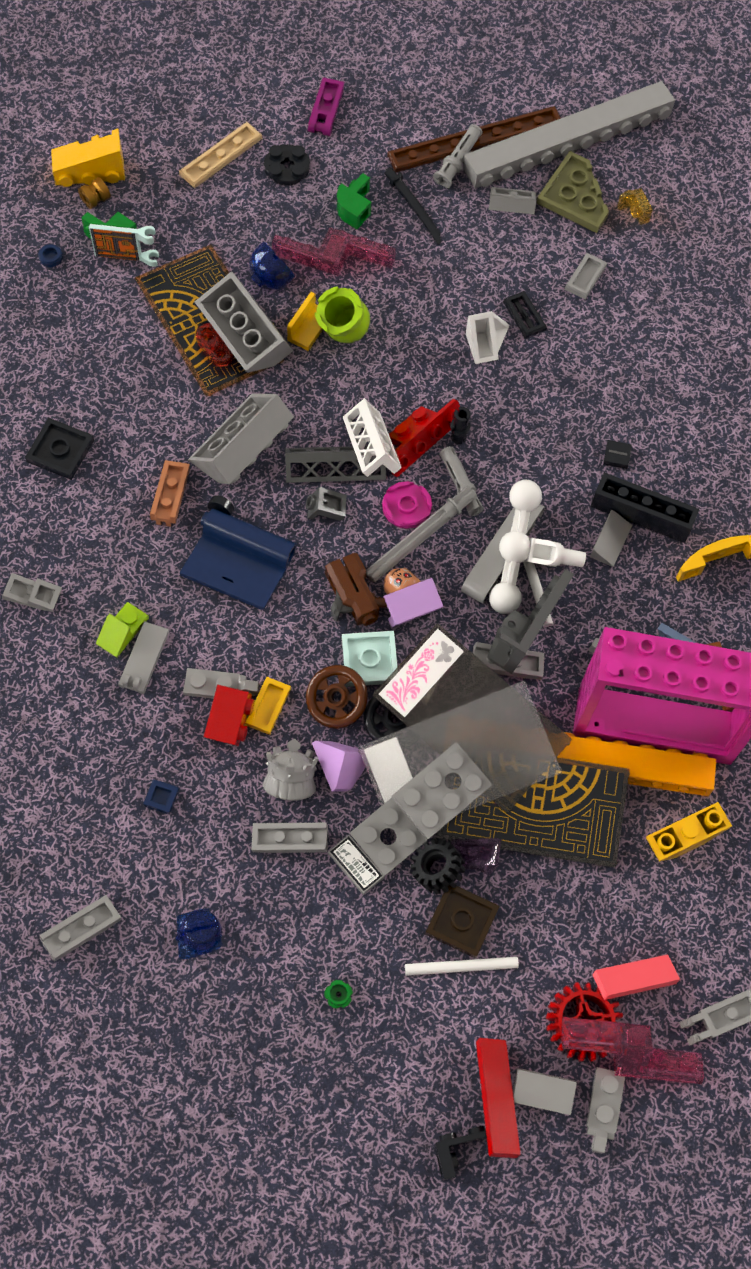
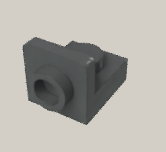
M319 487L306 500L307 518L314 519L317 515H321L338 521L343 520L346 514L347 495Z

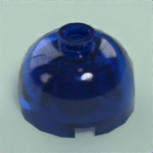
M264 241L251 254L249 260V267L253 272L251 278L260 288L265 285L269 289L277 290L285 287L295 277V274Z

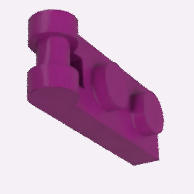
M322 78L309 119L308 132L315 133V131L323 132V135L326 136L331 135L344 91L343 81ZM318 119L325 120V123L318 122Z

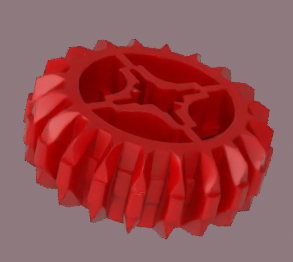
M576 982L573 986L574 992L569 986H565L563 988L564 995L557 992L554 996L558 1003H549L548 1007L555 1013H547L545 1018L549 1021H554V1023L547 1025L546 1030L550 1032L556 1030V1034L550 1040L551 1042H556L558 1039L562 1041L557 1048L559 1052L563 1051L567 1046L569 1048L568 1058L571 1059L576 1051L578 1052L579 1062L584 1061L586 1053L590 1062H594L596 1060V1052L601 1058L607 1056L606 1049L613 1051L616 1048L612 1041L619 1042L622 1037L615 1031H622L624 1029L622 1023L616 1022V1020L623 1017V1013H614V1009L619 1006V1002L615 1001L610 1004L608 1000H604L602 995H600L601 992L598 986L593 992L591 991L592 985L590 982L585 984L584 990H582L580 983ZM584 999L596 1003L603 1010L604 1014L602 1012H593L589 1008L588 1002H585ZM575 1000V1017L562 1021L565 1006ZM582 1015H584L586 1020H594L587 1026L589 1029L583 1023H576L577 1020L579 1021L583 1017ZM607 1023L604 1038L602 1041L594 1044L595 1026ZM565 1030L577 1031L585 1044L573 1040Z

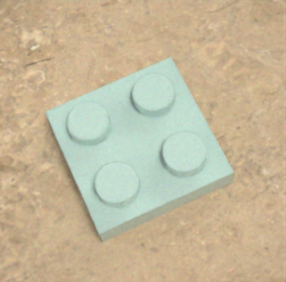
M394 631L342 634L344 666L355 670L362 677L366 685L388 684L398 673ZM350 681L346 684V687L354 686V684Z

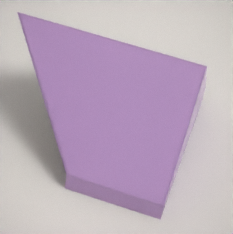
M314 741L312 743L331 791L346 792L351 790L369 763L364 750L332 741Z

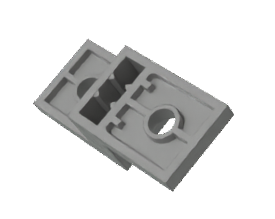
M455 742L394 793L392 798L353 829L350 834L385 876L493 784L461 746ZM452 773L457 774L461 779L459 788L454 790L449 789L445 785V777ZM385 829H392L396 833V841L391 845L384 844L380 839L381 832Z

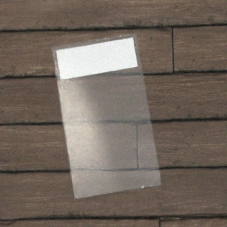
M525 680L359 746L358 752L362 756L380 805L382 806L392 798L394 793L455 742L461 746L493 784L460 813L562 773V768L558 764ZM452 773L445 777V785L449 789L459 788L461 779L457 774ZM390 829V830H391V836H392V837L394 838V840H395V839H396V833H395L394 830Z

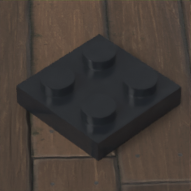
M48 418L25 459L32 465L72 480L92 446L94 436Z

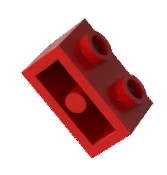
M217 684L204 737L239 747L240 741L244 742L247 735L248 726L244 725L247 715L251 716L255 700L251 699L252 694Z

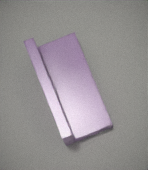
M432 578L383 596L391 615L388 620L392 628L444 607Z

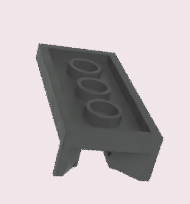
M565 569L560 577L555 574L529 617L517 610H513L503 620L502 625L497 629L487 656L491 662L510 674L514 672L574 573Z

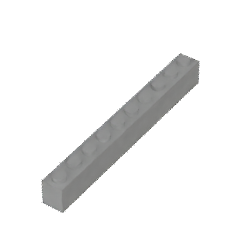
M660 81L464 155L462 169L474 188L480 186L487 187L493 181L501 178H510L514 173L520 171L527 172L533 166L541 163L548 164L559 156L566 157L569 151L573 152L580 148L587 149L592 144L601 140L606 142L617 134H627L638 126L645 127L654 120H664L672 113L675 99L665 84Z

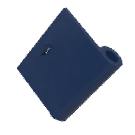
M212 508L210 512L206 511L201 519L203 535L181 569L180 576L264 611L296 552L297 543Z

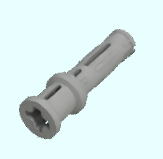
M471 124L452 154L444 158L442 167L433 175L436 183L446 188L452 185V179L462 170L464 155L471 151L478 138L482 135V130L479 126Z

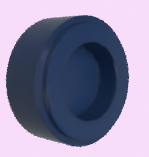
M53 244L43 246L38 252L40 263L45 267L58 266L63 260L61 249Z

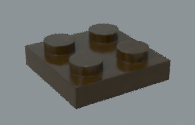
M448 886L449 892L443 893L425 935L476 959L500 906L461 887L456 886L453 889L451 886Z

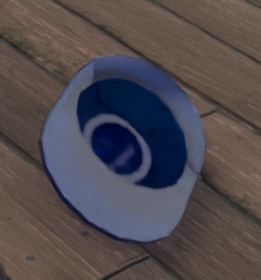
M199 909L176 916L177 936L175 939L178 941L179 959H190L211 953L223 945L221 941L222 926L209 909Z

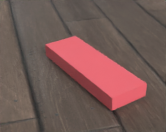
M668 955L595 970L593 973L595 982L604 1000L675 985L680 980Z

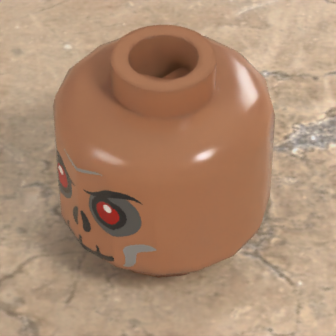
M406 568L393 569L384 579V591L386 594H390L421 581Z

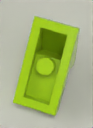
M127 602L115 617L111 614L107 616L96 644L117 658L142 628L143 623L149 619V616Z

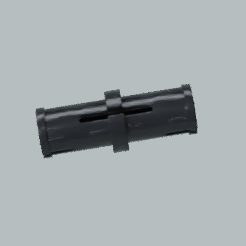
M459 407L458 410H455L454 419L450 425L452 432L451 440L457 445L462 444V441L465 442L470 431L469 419L471 414L466 407Z

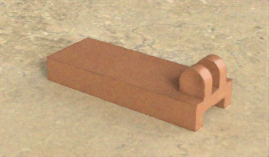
M165 460L150 512V519L155 520L156 525H162V522H166V526L171 527V523L176 524L190 471V464Z

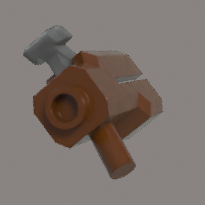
M358 553L342 557L345 566H343L340 559L328 563L325 566V575L336 595L331 606L332 619L338 621L340 613H351L357 625L363 624L368 626L375 623L379 617V608H387L384 597H376L370 591L365 582L366 569Z

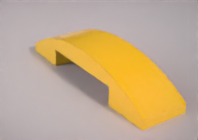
M751 535L729 537L703 547L682 565L676 576L677 581L701 575L707 562L743 551L746 559H751Z

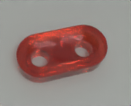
M210 323L199 326L196 330V341L209 360L219 367L229 365L234 355Z

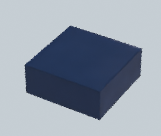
M153 779L143 805L170 815L179 792V787Z

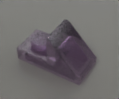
M501 839L451 840V844L461 853V857L465 861V864H463L465 869H478L486 875H490L498 867Z

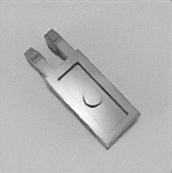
M751 989L704 1008L698 1014L679 1022L682 1029L689 1028L701 1020L705 1026L706 1031L700 1034L696 1033L687 1039L689 1045L691 1046L709 1037L710 1039L751 1022Z

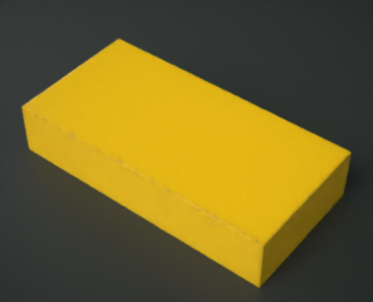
M266 677L255 700L251 716L248 715L245 725L270 735L288 697L291 686Z

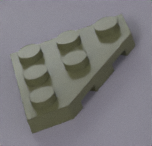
M569 151L537 197L536 203L595 233L599 231L609 214L607 205L604 204L601 197L602 192L597 178L595 179L592 173L590 160Z

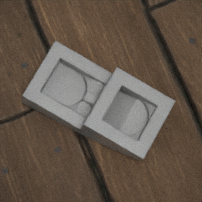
M11 573L2 599L53 612L62 587L38 578L36 581Z

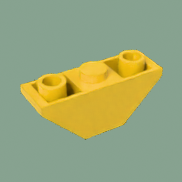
M719 802L646 836V839L659 862L677 858L704 845L731 828L732 824Z

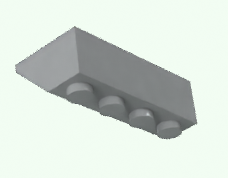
M232 271L195 301L196 305L247 373L273 367L293 352V349Z
M251 394L193 453L188 461L216 482L230 485L240 478V473L246 467L251 466L256 461V456L262 450L271 446L272 440L278 433L287 429L288 423L294 416L278 394Z

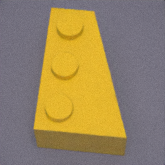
M119 129L112 130V134L105 137L93 136L91 137L92 141L80 144L77 141L51 149L52 171L55 184L64 187L82 183L90 185L91 181L97 177L109 183L125 180L124 158Z

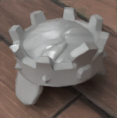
M295 738L287 743L289 751H281L280 746L273 747V754L271 752L266 753L268 773L263 781L264 790L269 795L282 800L295 801L311 797L316 792L313 776L317 770L315 765L318 757L313 758L314 751L307 749L305 754L298 752L301 744Z

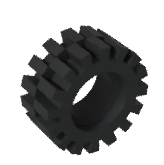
M435 838L431 839V845L427 841L424 842L425 848L421 850L418 847L416 851L419 855L412 856V860L415 862L411 864V869L414 871L412 875L431 893L434 891L436 894H440L441 890L444 893L449 892L448 886H451L453 889L457 886L454 883L456 879L461 882L463 877L459 873H465V867L463 866L465 861L461 857V853L449 841L446 842L444 839H440L438 842ZM440 858H446L445 867L437 874H430L432 864Z

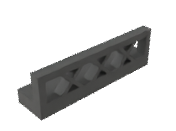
M353 446L285 448L286 483L386 480V467L383 464L380 466L381 474H371L368 477L364 474H358L362 470L357 462L358 459ZM372 456L370 461H373L377 456ZM345 461H352L358 467L352 474H344L339 469ZM320 462H327L333 468L327 475H320L314 470ZM291 463H302L308 470L302 476H291ZM335 471H337L340 475H332V474H333Z

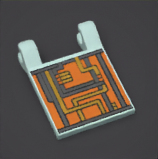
M95 224L89 225L95 256L138 260L152 267L158 265L157 260L149 259L152 256L159 257L158 251L148 250L141 252L140 241L147 245L154 243V238L147 236L149 234L155 235L154 227L145 226L139 229Z

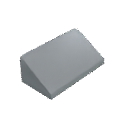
M491 187L489 210L534 215L536 206L535 191Z
M611 510L590 557L614 567L632 525L617 512Z

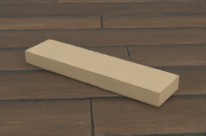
M246 122L179 171V175L192 187L196 188L262 139V134Z

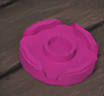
M398 482L389 487L383 497V514L396 527L405 529L416 528L430 516L432 509L431 496L424 487L414 485V482Z

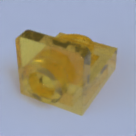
M642 188L628 190L620 195L617 206L618 210L630 208L633 218H637L640 225L649 223L652 207Z

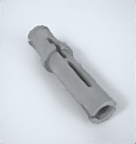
M449 446L442 449L439 455L456 486V494L467 485L476 493V487L470 482L454 447ZM477 494L476 498L466 506L469 516H476L484 510Z

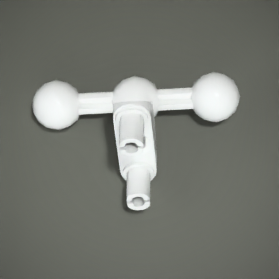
M520 480L510 490V502L515 508L511 532L506 533L502 537L499 544V551L505 559L501 583L496 584L489 595V602L492 608L500 614H510L513 610H517L521 604L522 594L516 586L521 562L526 561L553 567L560 564L583 567L586 560V552L567 549L561 543L529 538L526 535L530 512L535 510L542 500L540 487L531 480Z

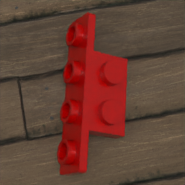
M452 399L438 412L421 406L405 421L396 426L389 436L392 444L397 446L395 452L402 468L395 474L392 473V475L395 477L401 475L451 430L450 425L454 419V412L460 407L458 400Z

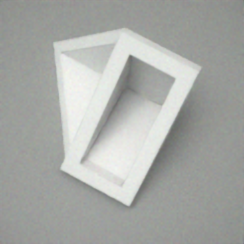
M492 311L468 316L466 337L475 364L499 360L498 351L507 333L509 324Z

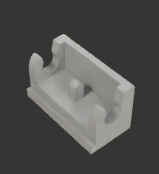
M517 1068L513 1087L514 1103L571 1115L577 1082L567 1078Z

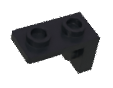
M485 1125L468 1129L469 1135L457 1137L456 1132L439 1136L440 1142L435 1143L434 1148L442 1182L454 1179L456 1177L455 1171H459L456 1153H450L449 1148L487 1139Z

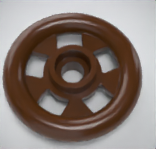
M331 665L321 669L312 677L306 690V704L310 714L318 723L328 728L338 729L353 724L361 717L367 705L368 692L364 680L355 670L344 665ZM337 675L339 683L329 685L327 678ZM350 681L356 688V691L350 694L345 686ZM317 690H325L323 702L316 700ZM340 692L341 699L340 701L336 702L334 700V694ZM351 701L355 704V707L347 714L343 708ZM327 707L336 710L334 718L324 714Z

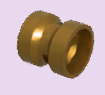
M100 177L93 179L90 185H83L78 188L82 201L89 209L96 207L99 201H106L111 197L108 187Z

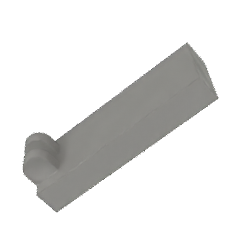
M148 622L143 623L118 683L119 687L137 691L144 695L168 637L169 629Z
M476 642L473 646L471 656L473 659L471 662L472 670L541 680L543 678L544 653L528 650L514 672L510 674L487 658L492 644Z
M326 822L253 823L251 850L252 852L260 853L327 852L328 825Z
M105 895L39 935L44 948L49 952L51 959L55 962L119 922L121 916L108 896Z

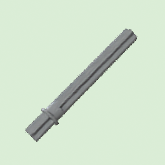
M467 485L452 499L448 498L446 504L366 570L367 577L373 582L380 579L456 514L460 515L462 513L461 510L476 498L475 491Z

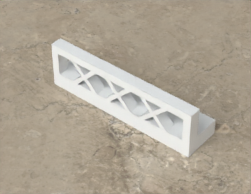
M364 398L343 416L362 473L368 477L383 464L395 474L402 467L381 413ZM358 416L357 421L352 422V420ZM361 428H364L362 435H359ZM370 441L367 449L363 450L366 442ZM376 455L377 457L370 462L371 457Z

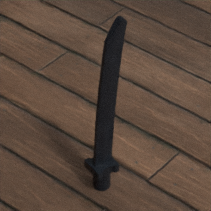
M391 167L386 169L384 174L389 178L390 185L396 187L427 228L435 242L440 245L441 234L417 198L402 181L403 174L401 172L397 174Z

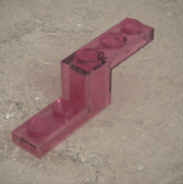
M331 227L320 249L310 244H303L289 237L275 235L272 241L273 255L336 276L339 275L348 255L391 269L395 263L396 248Z
M563 1017L562 1048L614 1053L615 1076L694 1084L703 1083L702 1053L652 1048L651 1027L648 1025Z

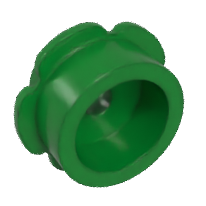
M342 980L331 982V985L327 986L324 992L328 1005L335 1009L347 1007L351 1002V995L353 994L351 986ZM340 992L341 997H337L336 993Z

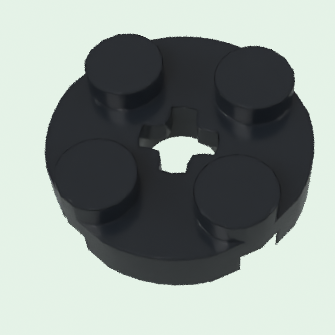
M273 145L269 148V153L265 157L264 169L266 175L274 180L275 183L290 186L299 183L304 177L306 178L310 171V160L305 153V148L301 145ZM285 162H290V164L293 165H290L289 168H285V166L281 164H284Z

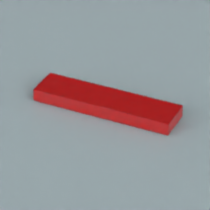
M479 1038L476 1041L489 1157L517 1158L521 1153L506 1040Z

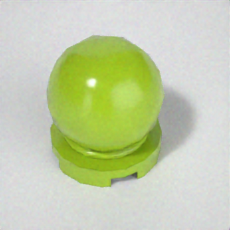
M333 287L326 290L319 297L315 317L318 325L333 340L351 344L361 340L368 332L370 313L367 305L362 302L361 298L352 289Z

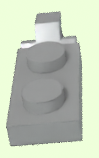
M187 668L183 690L185 696L214 699L217 684L249 692L252 696L258 695V681L246 680L244 675Z
M597 1067L595 1070L586 1127L587 1134L593 1136L592 1152L602 1154L605 1153L607 1139L614 1140V1135L617 1131L626 1074Z

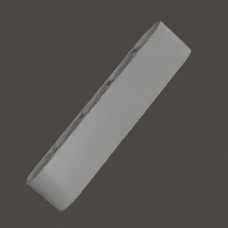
M540 504L535 510L530 512L527 536L535 527L538 516H542L545 506ZM514 507L461 588V592L482 604L485 603L486 595L490 594L492 588L498 583L499 575L503 574L505 559L499 551V544L502 537L506 533L511 532L515 513Z

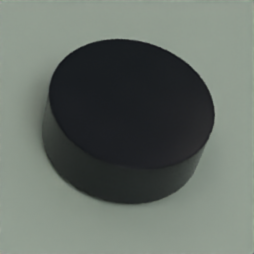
M219 495L213 496L207 505L209 511L213 508L230 516L234 511L231 501Z

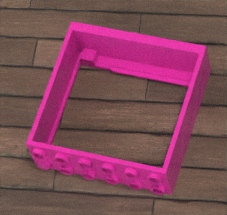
M605 627L579 687L573 734L575 737L580 738L589 736L599 737L602 741L606 742L625 741L628 745L638 747L640 745H651L657 750L677 749L683 754L689 755L703 753L708 755L709 758H715L717 763L731 765L751 739V653ZM606 685L732 707L734 710L729 712L606 690L605 687Z

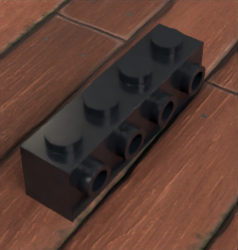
M605 472L602 475L591 504L592 508L608 514L613 510L628 522L683 543L686 542L699 512V508Z

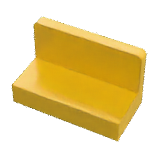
M313 292L309 293L287 325V340L309 351L323 330L318 325L315 317L318 305L316 304V294Z

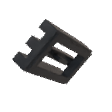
M525 291L503 300L505 307L525 339L530 337V335L538 334L540 331H546L547 326ZM519 299H522L538 326L534 327L526 310L523 309L518 301ZM512 302L515 304L516 308L518 309L519 313H520L521 316L523 317V319H524V321L526 322V324H527V326L529 327V329H527L526 325L524 324L523 320H522L521 317L519 316V314H518V312L516 311L515 307L513 306Z

